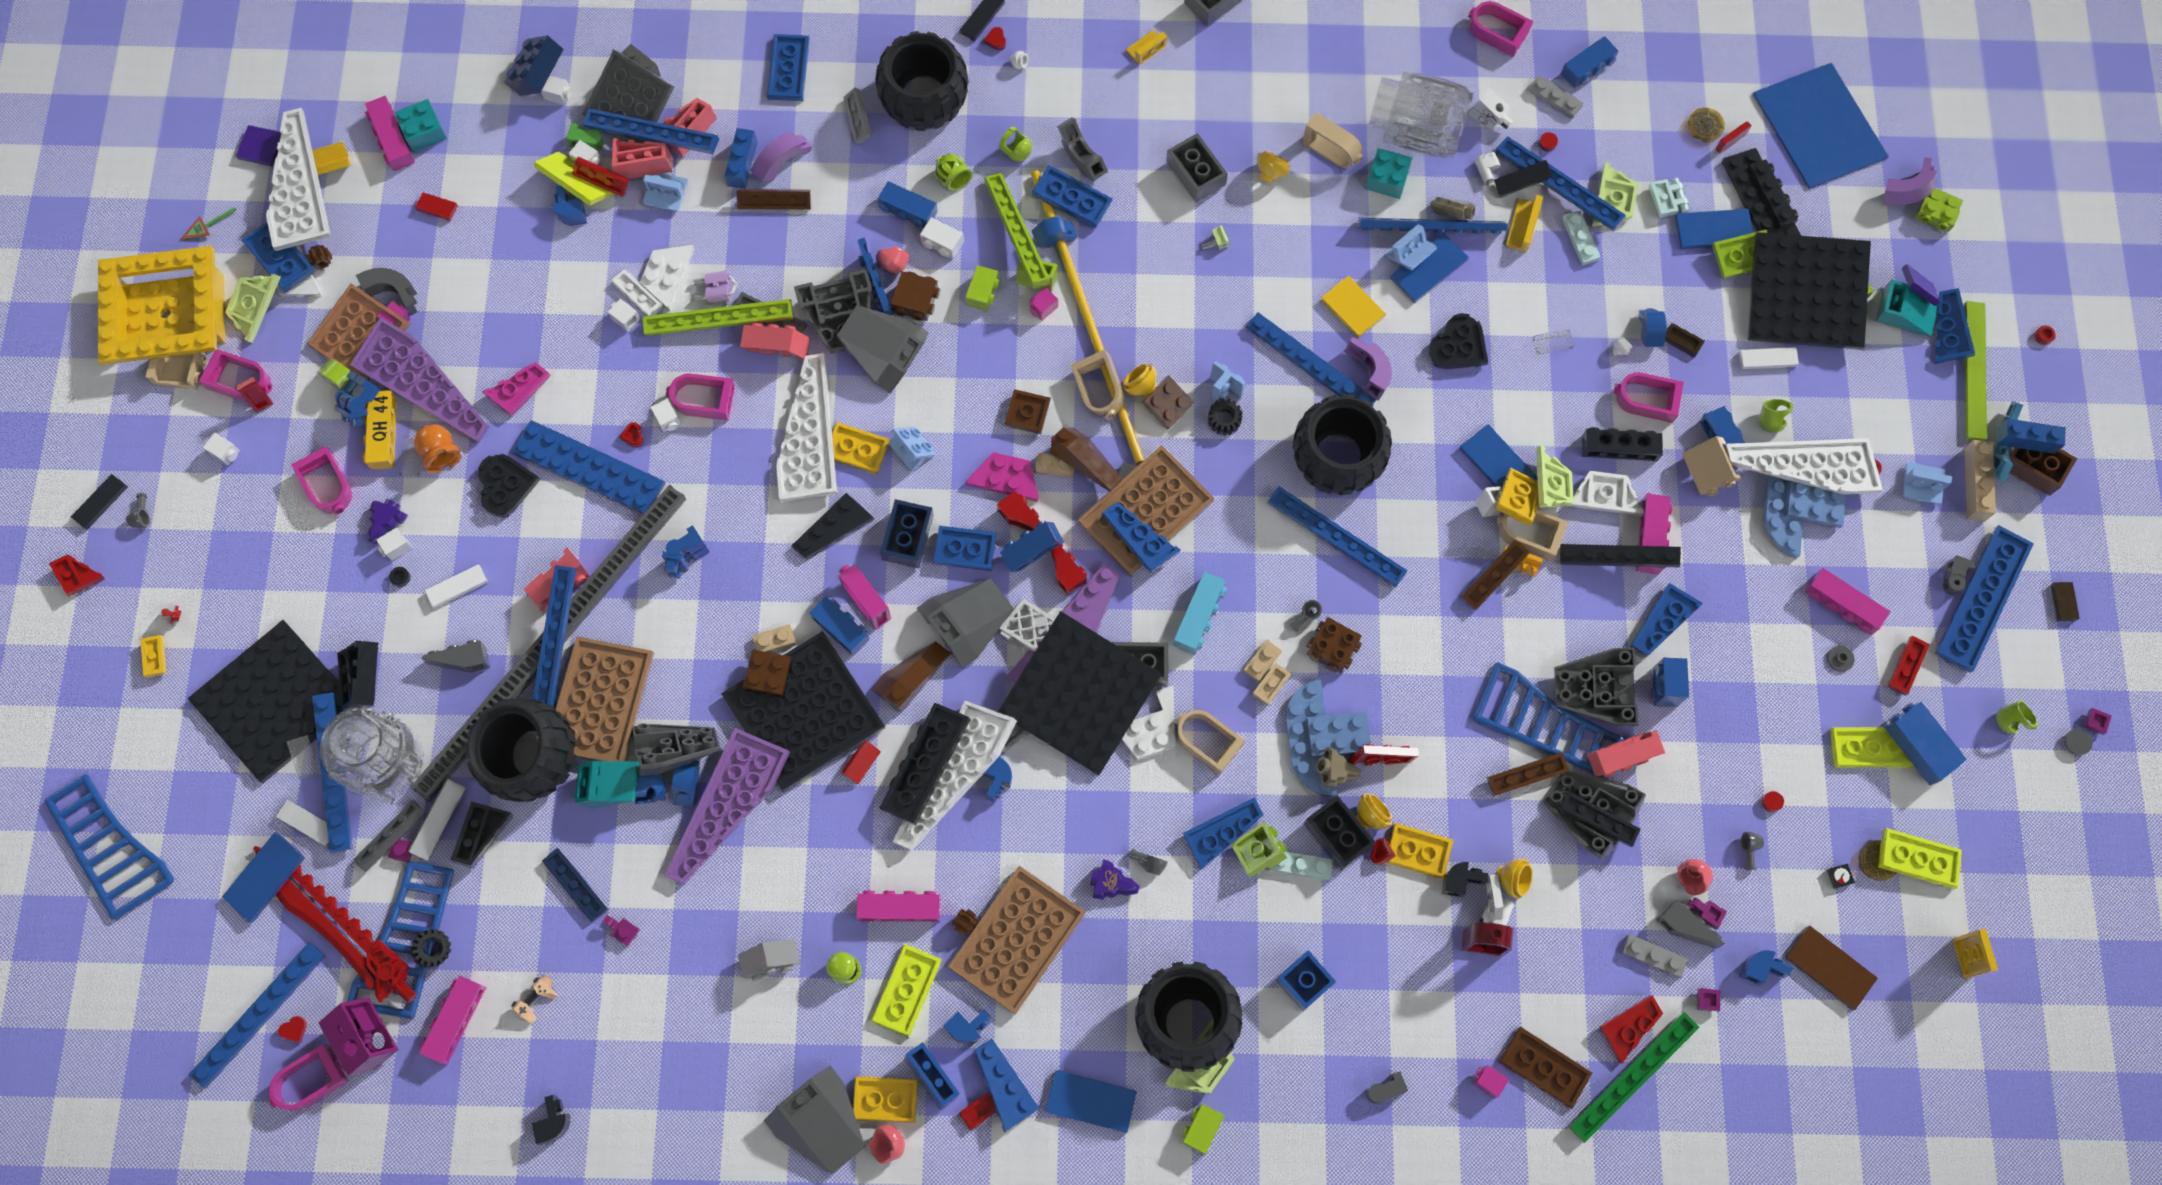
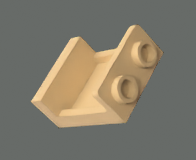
M204 352L150 359L145 378L157 386L198 390L203 368L207 364V355Z
M1715 436L1682 453L1701 495H1708V497L1719 493V489L1723 487L1730 488L1736 485V481L1741 479L1740 475L1735 474L1723 447L1726 443L1723 437Z

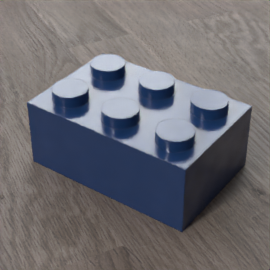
M548 35L526 39L522 44V50L514 59L512 68L506 74L507 77L504 83L519 96L541 93L564 50Z
M897 499L894 500L880 551L883 561L920 568L934 517L932 507Z

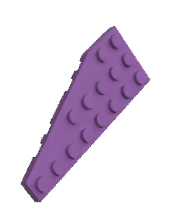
M380 317L350 365L480 442L489 425L415 337Z
M1104 563L1062 612L1098 633L1103 616L1107 611L1110 599L1120 579V573L1107 563ZM1031 649L1005 677L1013 686L1034 654V651Z
M734 728L664 876L685 884L773 789L790 752Z

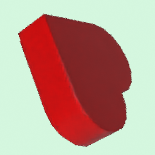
M1000 27L992 28L984 39V44L996 50H1003L1006 47L1003 29Z
M636 422L629 423L619 436L620 440L632 447H640L644 442L641 435L642 429Z
M1379 838L1375 841L1374 850L1370 854V859L1373 863L1383 865L1396 857L1390 843L1386 839Z
M295 1016L289 1022L279 1026L278 1034L283 1039L301 1043L307 1022L304 1018Z

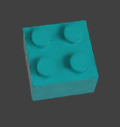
M429 99L394 112L404 137L413 152L447 139Z
M1377 148L1365 189L1400 199L1413 157Z

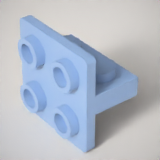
M664 173L652 176L645 174L643 182L647 191L643 204L678 212L688 185V179Z
M1418 224L1386 252V257L1409 270H1413L1437 248L1436 245L1426 240L1424 227Z
M1215 361L1212 365L1210 376L1216 382L1213 385L1211 401L1215 403L1216 400L1220 402L1222 398L1225 400L1229 393L1241 399L1245 387L1244 379L1240 375L1229 371L1225 364Z
M904 427L892 430L894 437L888 444L910 471H915L926 458L936 455L932 445L925 441L917 428Z
M1908 462L1905 468L1902 497L1940 505L1942 503L1943 490L1951 484L1952 476L1945 475V470L1941 468Z

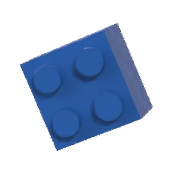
M1663 657L1651 669L1650 680L1653 681L1651 699L1654 700V706L1678 707L1689 698L1687 658Z
M1309 950L1275 980L1302 1011H1305L1336 983L1335 979Z

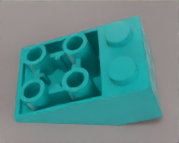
M1891 279L1883 289L1876 321L1931 337L1938 305L1934 306L1909 288L1908 284Z
M591 761L579 763L574 803L597 808L634 802L639 762Z

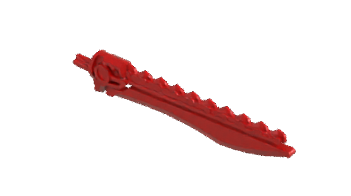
M254 846L253 848L256 854L261 849V847ZM299 865L292 874L294 879L362 948L366 956L291 878L286 881L276 894L283 906L313 927L340 952L364 980L367 987L375 990L378 1002L383 1003L394 992L400 995L407 1003L414 1001L417 993L405 983L409 966L384 942L379 940L373 942L372 931L368 929L361 930L360 920L356 918L349 919L348 908H337L336 897L329 896L326 898L325 887L321 885L314 886L313 876L309 874L303 876L301 865Z

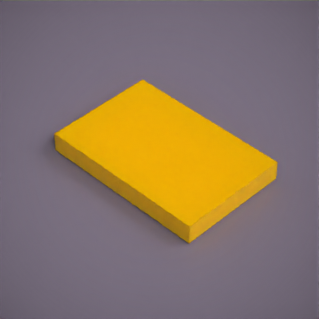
M1349 275L1321 297V301L1357 338L1361 337L1386 316V313Z
M836 422L832 432L834 461L877 475L888 449L890 439Z
M1510 468L1495 509L1530 526L1539 504L1538 481Z
M1394 823L1389 843L1396 857L1386 863L1444 879L1453 840Z
M1986 928L1953 938L1954 947L1965 979L1998 970Z
M855 1076L853 1111L856 1120L915 1123L918 1079Z

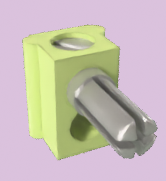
M1222 226L1212 230L1215 240L1202 245V249L1206 251L1218 246L1220 250L1230 246Z

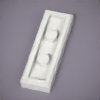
M625 269L611 280V283L646 316L655 315L663 307L662 303Z
M1796 347L1740 350L1739 352L1742 370L1797 367L1799 365Z
M478 564L426 589L425 592L432 607L435 609L488 583L481 566Z
M287 799L276 817L328 847L327 822Z

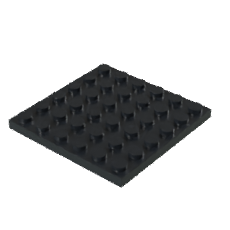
M1756 232L1747 340L1863 350L1865 348L1871 241Z
M1060 611L997 713L1014 718L1017 721L1016 725L1095 774L1100 775L1162 673Z
M285 620L280 621L187 698L262 784L317 739L312 696L333 692L336 699L338 720L350 711L342 710L340 683Z
M823 631L784 654L785 656H790L792 660L783 696L744 689L745 679L721 693L746 733L790 752L776 781L783 793L857 747L863 740H868L885 729V725Z

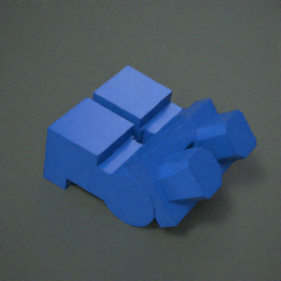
M350 370L346 376L350 380L343 389L335 394V401L337 403L335 410L341 413L342 421L350 422L352 427L364 425L363 416L368 415L365 404L367 401L372 402L381 389Z
M693 525L686 529L688 534L678 540H670L666 544V552L663 551L662 558L665 561L664 570L668 572L669 577L681 579L682 571H688L689 569L688 563L690 559L698 560L710 552Z

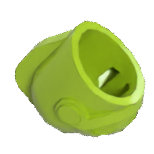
M949 153L939 156L936 160V177L940 184L946 186L949 190L954 191L963 188L971 181L973 174L964 163V160L958 155Z

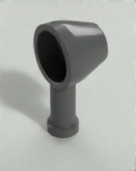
M138 493L136 497L137 509L126 516V521L130 527L144 528L150 524L149 514L145 510L147 494Z
M1308 600L1304 603L1302 607L1303 614L1293 624H1290L1296 632L1308 619L1314 620L1321 616L1322 606L1318 601ZM1312 608L1317 609L1315 614H1311Z
M1744 832L1741 836V847L1746 852V870H1756L1754 851L1764 846L1763 837L1753 832Z
M1132 849L1129 855L1130 859L1147 863V872L1160 876L1168 861L1138 852L1135 849Z

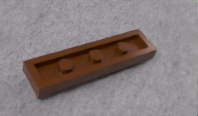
M737 189L736 191L737 209L812 208L811 190Z
M1515 539L1468 589L1462 598L1474 609L1478 610L1524 561L1530 552Z
M1563 752L1486 778L1492 796H1496L1568 772L1569 769Z

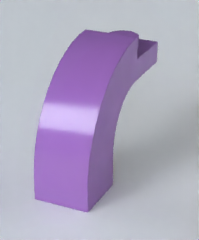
M787 132L764 148L750 171L761 182L774 180L779 169L788 159L798 154L810 152L812 145L801 134L795 136L792 132Z
M1924 157L1922 170L1914 178L1906 180L1888 179L1884 205H1908L1927 197L1935 187L1937 170H1934L1935 166L1931 165L1932 158Z
M1352 337L1344 352L1366 367L1369 373V381L1363 392L1379 401L1392 378L1390 361L1384 351L1374 342L1368 346L1357 338Z

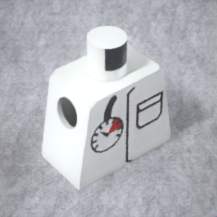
M1490 87L1468 114L1492 130L1497 123L1507 129L1513 122V120L1505 115L1510 108L1509 105Z

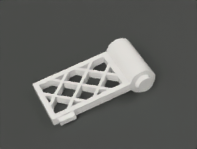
M1023 599L1000 627L1002 631L1000 634L1008 640L1012 638L1035 652L1038 647L1037 642H1041L1044 636L1037 638L1036 630L1046 628V631H1048L1055 618ZM1025 606L1030 608V615L1021 616L1020 612ZM1044 617L1046 623L1035 626V618ZM1032 619L1031 627L1022 628L1021 621ZM1018 622L1019 629L1012 631L1007 629L1011 623ZM1033 631V639H1023V633Z

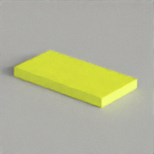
M560 151L534 162V168L589 206L614 195L612 192L572 175L575 162Z
M1832 727L1830 729L1834 768L1914 767L1884 727Z
M1884 828L1882 829L1878 868L1955 890L1959 885L1962 850Z
M904 944L871 1022L910 1038L942 959Z

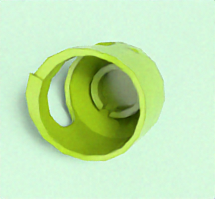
M1011 126L1002 136L999 148L1015 162H1023L1032 152V143L1017 128ZM1015 132L1013 142L1007 147L1006 141Z
M1783 399L1765 401L1759 417L1761 428L1772 433L1783 431L1787 426V421L1784 417L1792 413L1794 404ZM1779 406L1788 408L1787 410L1777 411Z
M2021 700L2004 706L1997 711V724L2005 733H2017L2020 723L2029 730L2038 727L2034 713Z
M846 952L834 953L826 964V971L829 977L842 985L856 982L863 972L861 971L859 961ZM856 964H857V973H856L855 977H854L852 980L846 981V980L850 979V978L852 977V975L854 974L855 969H856Z

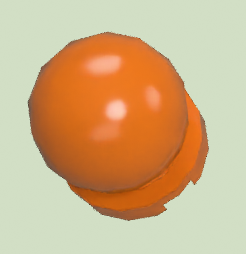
M429 424L417 431L414 438L415 451L423 459L422 464L428 473L442 472L441 468L448 465L452 468L462 458L460 449L457 445L453 444L452 435L445 427Z

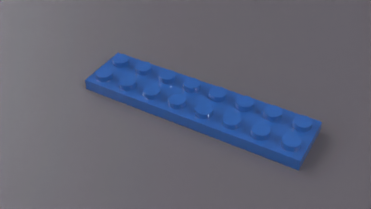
M530 420L512 450L514 455L642 514L655 502L666 484L664 480L533 420Z
M2000 525L1995 527L1935 652L1936 655L1970 673L1975 670L2034 543Z

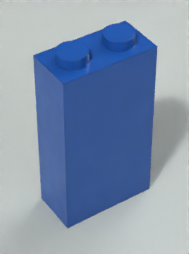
M1922 701L1914 705L1911 702L1902 708L1903 712L1888 719L1890 723L1884 727L1929 786L1942 781L1967 760Z

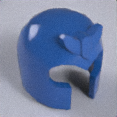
M638 773L635 804L657 802L658 800L665 801L667 790L665 789V782L661 774L639 777Z

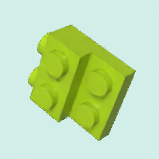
M1934 188L1927 197L1921 200L1914 218L1949 233L1958 219L1963 200Z
M1264 821L1231 844L1247 875L1251 878L1267 866L1272 869L1287 858L1285 852L1288 850L1281 840L1278 842L1276 838L1279 835L1277 830L1272 825L1269 827Z

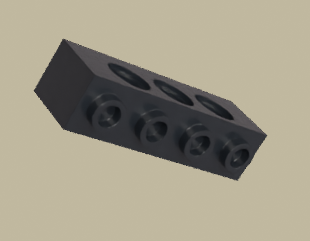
M1591 427L1586 429L1582 435V457L1658 461L1663 455L1662 433H1656L1655 431L1637 432V430L1633 429L1618 431L1615 428L1600 430L1597 427ZM1600 440H1604L1607 445L1602 444ZM1619 441L1624 442L1626 446L1621 445ZM1638 442H1641L1644 447H1641Z

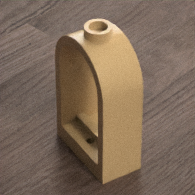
M1317 112L1306 124L1302 144L1342 168H1350L1353 163L1357 165L1363 158L1361 154L1362 145L1354 135Z
M1104 349L1071 364L1085 405L1094 414L1110 419L1115 417L1116 413L1121 409L1124 403V392L1111 356ZM1107 365L1115 387V397L1108 406L1095 408L1082 375Z
M1536 510L1533 520L1553 528L1547 546L1543 547L1512 534L1507 527V518L1510 516L1500 512L1496 523L1499 524L1501 538L1510 545L1516 539L1531 554L1552 562L1562 541L1568 524L1567 521Z
M1193 710L1186 714L1181 713L1175 721L1178 724L1177 738L1180 745L1219 776L1245 743L1243 738L1203 710ZM1202 719L1231 740L1216 762L1185 739L1182 727L1187 721Z

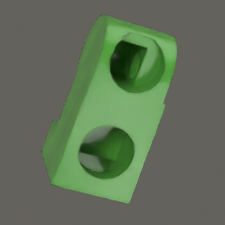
M571 123L566 138L570 147H574L579 140L597 151L604 147V140L598 130L580 129L578 124Z

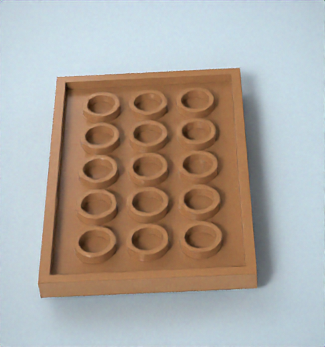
M1161 445L1112 491L1108 492L1078 519V523L1132 576L1143 564L1103 518L1102 513L1116 502L1120 503L1136 515L1138 520L1152 527L1151 530L1159 536L1162 535L1169 542L1214 501V498Z
M576 637L556 711L560 712L570 724V730L576 738L577 746L574 747V754L577 757L594 761H625L633 733L632 728L636 722L653 660V651Z
M1018 866L948 968L1016 1015L1086 911L1021 866Z

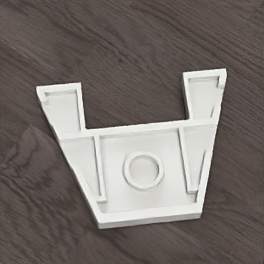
M1173 685L1156 691L1162 711L1133 720L1122 738V742L1137 760L1175 748Z

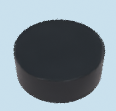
M396 567L390 572L389 579L395 586L404 587L410 582L411 575L406 568Z

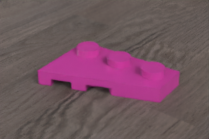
M534 362L516 372L515 376L506 381L502 380L498 382L497 386L491 389L487 388L482 392L509 415L513 416L551 375Z

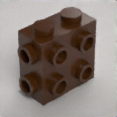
M902 271L891 301L892 312L899 316H910L917 321H928L929 316L934 313V301L940 295L941 289L938 288V280L930 276L923 277L914 272Z
M1327 617L1325 622L1320 621L1315 630L1318 632L1316 638L1311 637L1306 646L1309 648L1307 655L1310 656L1309 658L1312 661L1327 665L1330 671L1342 673L1344 668L1348 670L1353 661L1350 658L1352 653L1359 651L1362 645L1359 642L1362 635Z

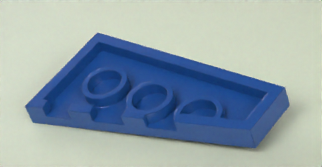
M865 237L858 239L860 250L858 260L861 267L865 266V269H867L873 286L871 288L873 298L877 297L879 302L876 303L878 311L892 315L883 286H880L881 281L877 270L874 271L875 266L871 253H868Z
M1118 502L1102 513L1103 518L1150 574L1181 551L1177 546L1174 547L1167 542L1165 537L1159 536L1151 530L1152 527L1138 520L1136 515Z
M1254 797L1182 834L1200 869H1203L1264 815Z
M992 1038L974 1050L975 1057L981 1073L987 1082V1089L993 1098L996 1106L995 1110L1001 1119L1002 1128L1005 1133L1037 1111L1039 1107Z

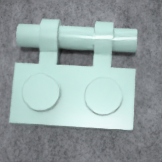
M1678 178L1671 180L1672 185L1669 184L1668 179L1650 182L1649 184L1659 217L1675 215L1679 211L1678 208H1681L1682 213L1689 212V202L1684 196V187Z

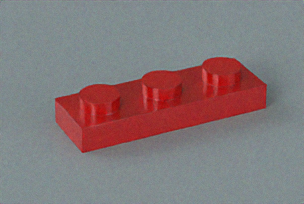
M579 156L575 159L572 175L618 196H625L629 183L628 178Z
M1913 635L1908 638L1888 683V688L1904 696L1909 694L1930 646L1929 643Z

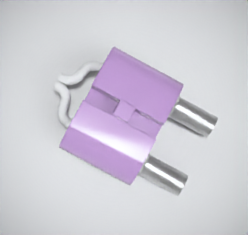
M728 270L707 273L705 278L693 280L695 286L703 284L707 286L705 294L694 296L695 302L707 301L708 304L731 301V295L734 293L735 288L738 287V282L734 281ZM731 280H732V283L735 284V285L732 287V291L730 290Z

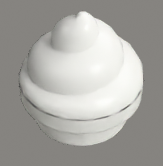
M1017 51L1009 58L1016 69L1026 68L1028 65V55L1023 51Z
M1624 337L1617 338L1613 344L1612 353L1614 356L1627 355L1630 353L1629 350L1632 346Z

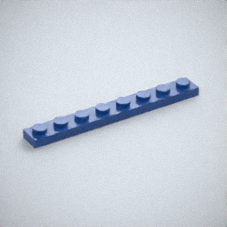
M590 108L582 123L585 128L651 142L666 143V145L712 155L720 139L718 135Z
M1508 136L1496 148V153L1520 169L1544 161ZM1548 163L1553 178L1541 183L1612 231H1615L1626 215Z
M1358 217V225L1363 227L1362 230H1374V227H1379L1382 231H1392V228H1399V231H1410V228H1414L1419 224L1424 227V232H1428V229H1436V232H1447V229H1454L1456 233H1465V230H1472V233H1483V230H1490V233L1501 234L1502 231H1507L1508 223L1505 221Z
M1259 312L1246 325L1249 331L1339 397H1343L1344 394L1355 395L1356 399L1362 401L1366 399L1373 403V405L1375 404L1376 399L1363 392V388Z
M1278 486L1268 500V504L1395 588L1408 570L1280 486Z
M558 565L554 567L533 699L542 701L552 707L554 706L576 568Z
M331 692L315 695L312 698L329 848L331 853L352 850L353 845L335 694Z
M308 942L189 1075L203 1088H207L326 956L312 943Z

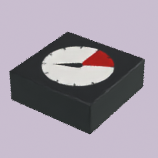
M1848 864L1827 869L1833 889L1855 883Z

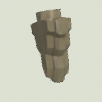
M1436 197L1430 203L1434 212L1461 220H1472L1476 210V205L1472 204V202Z
M1326 747L1316 765L1317 772L1321 774V783L1326 787H1335L1336 784H1343L1345 781H1354L1361 778V770L1354 764L1347 763L1344 756L1339 755L1337 750Z

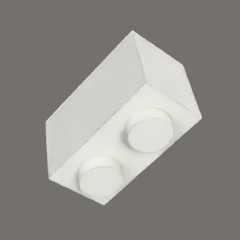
M932 217L920 234L923 246L928 249H934L942 256L954 259L964 243L962 232Z

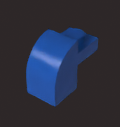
M556 186L557 194H554L556 203L551 205L557 218L562 223L570 226L587 223L582 200L574 199L568 201L566 190L562 186Z
M1063 216L1048 218L1032 230L1038 247L1051 248L1059 240L1074 241L1077 238L1072 222L1064 221Z
M1653 308L1639 310L1638 317L1643 325L1641 340L1645 347H1664L1666 337V317L1664 311H1658Z
M998 757L982 774L994 780L986 794L987 799L995 802L996 798L1000 799L1005 789L1002 787L1003 785L1011 788L1012 785L1011 768L1004 759Z
M695 760L675 768L671 787L673 791V805L694 806L695 785L699 780L700 761Z
M1764 950L1746 959L1739 977L1760 985L1766 983L1769 972L1785 978L1791 975L1793 968L1787 966V963L1783 960L1774 959V951Z
M984 1009L969 1024L958 1011L943 1027L956 1041L970 1044L981 1039L977 1030L980 1029L982 1031L991 1023L989 1021L991 1015Z

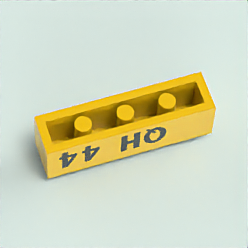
M379 391L372 402L367 401L365 404L368 415L364 418L366 434H364L363 439L366 450L363 452V461L371 470L394 468L397 398L392 391Z

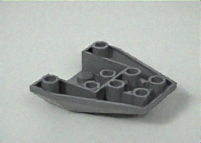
M856 305L838 333L837 338L872 381L891 393L915 359L929 332L912 321Z
M990 578L933 596L916 609L928 624L930 623L949 647L951 655L963 669L981 655L1014 610V607Z
M1612 648L1554 667L1555 706L1617 726H1638L1637 705H1635L1634 691L1635 649Z
M642 723L632 728L635 758L639 762V777L660 775L720 751L715 727Z
M1568 771L1561 774L1544 798L1543 803L1584 849L1603 859L1614 851L1619 841L1559 811L1558 808L1565 793L1569 791L1631 824L1635 821L1646 794L1629 784Z
M831 1066L806 1081L777 1105L764 1120L776 1138L830 1174L835 1173L866 1147L844 1082Z

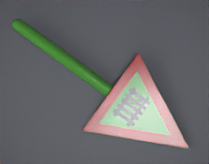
M237 208L230 209L204 224L201 216H199L181 240L211 236L207 227L235 212Z

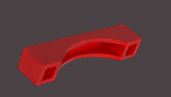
M1016 491L997 503V511L1009 525L1031 532L1041 522L1038 519V513L1033 508L1030 509L1027 506L1028 502L1022 494L1018 495ZM1063 544L1050 551L1055 563L1056 582L1069 597L1087 583V573L1082 566L1078 567L1076 565L1073 555L1069 551L1066 553L1062 548Z

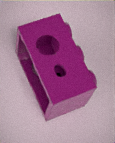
M369 997L340 1003L318 1022L347 1076L377 1069L399 1050ZM377 1032L381 1033L385 1040L384 1046L381 1049L376 1048L373 1044V1036Z

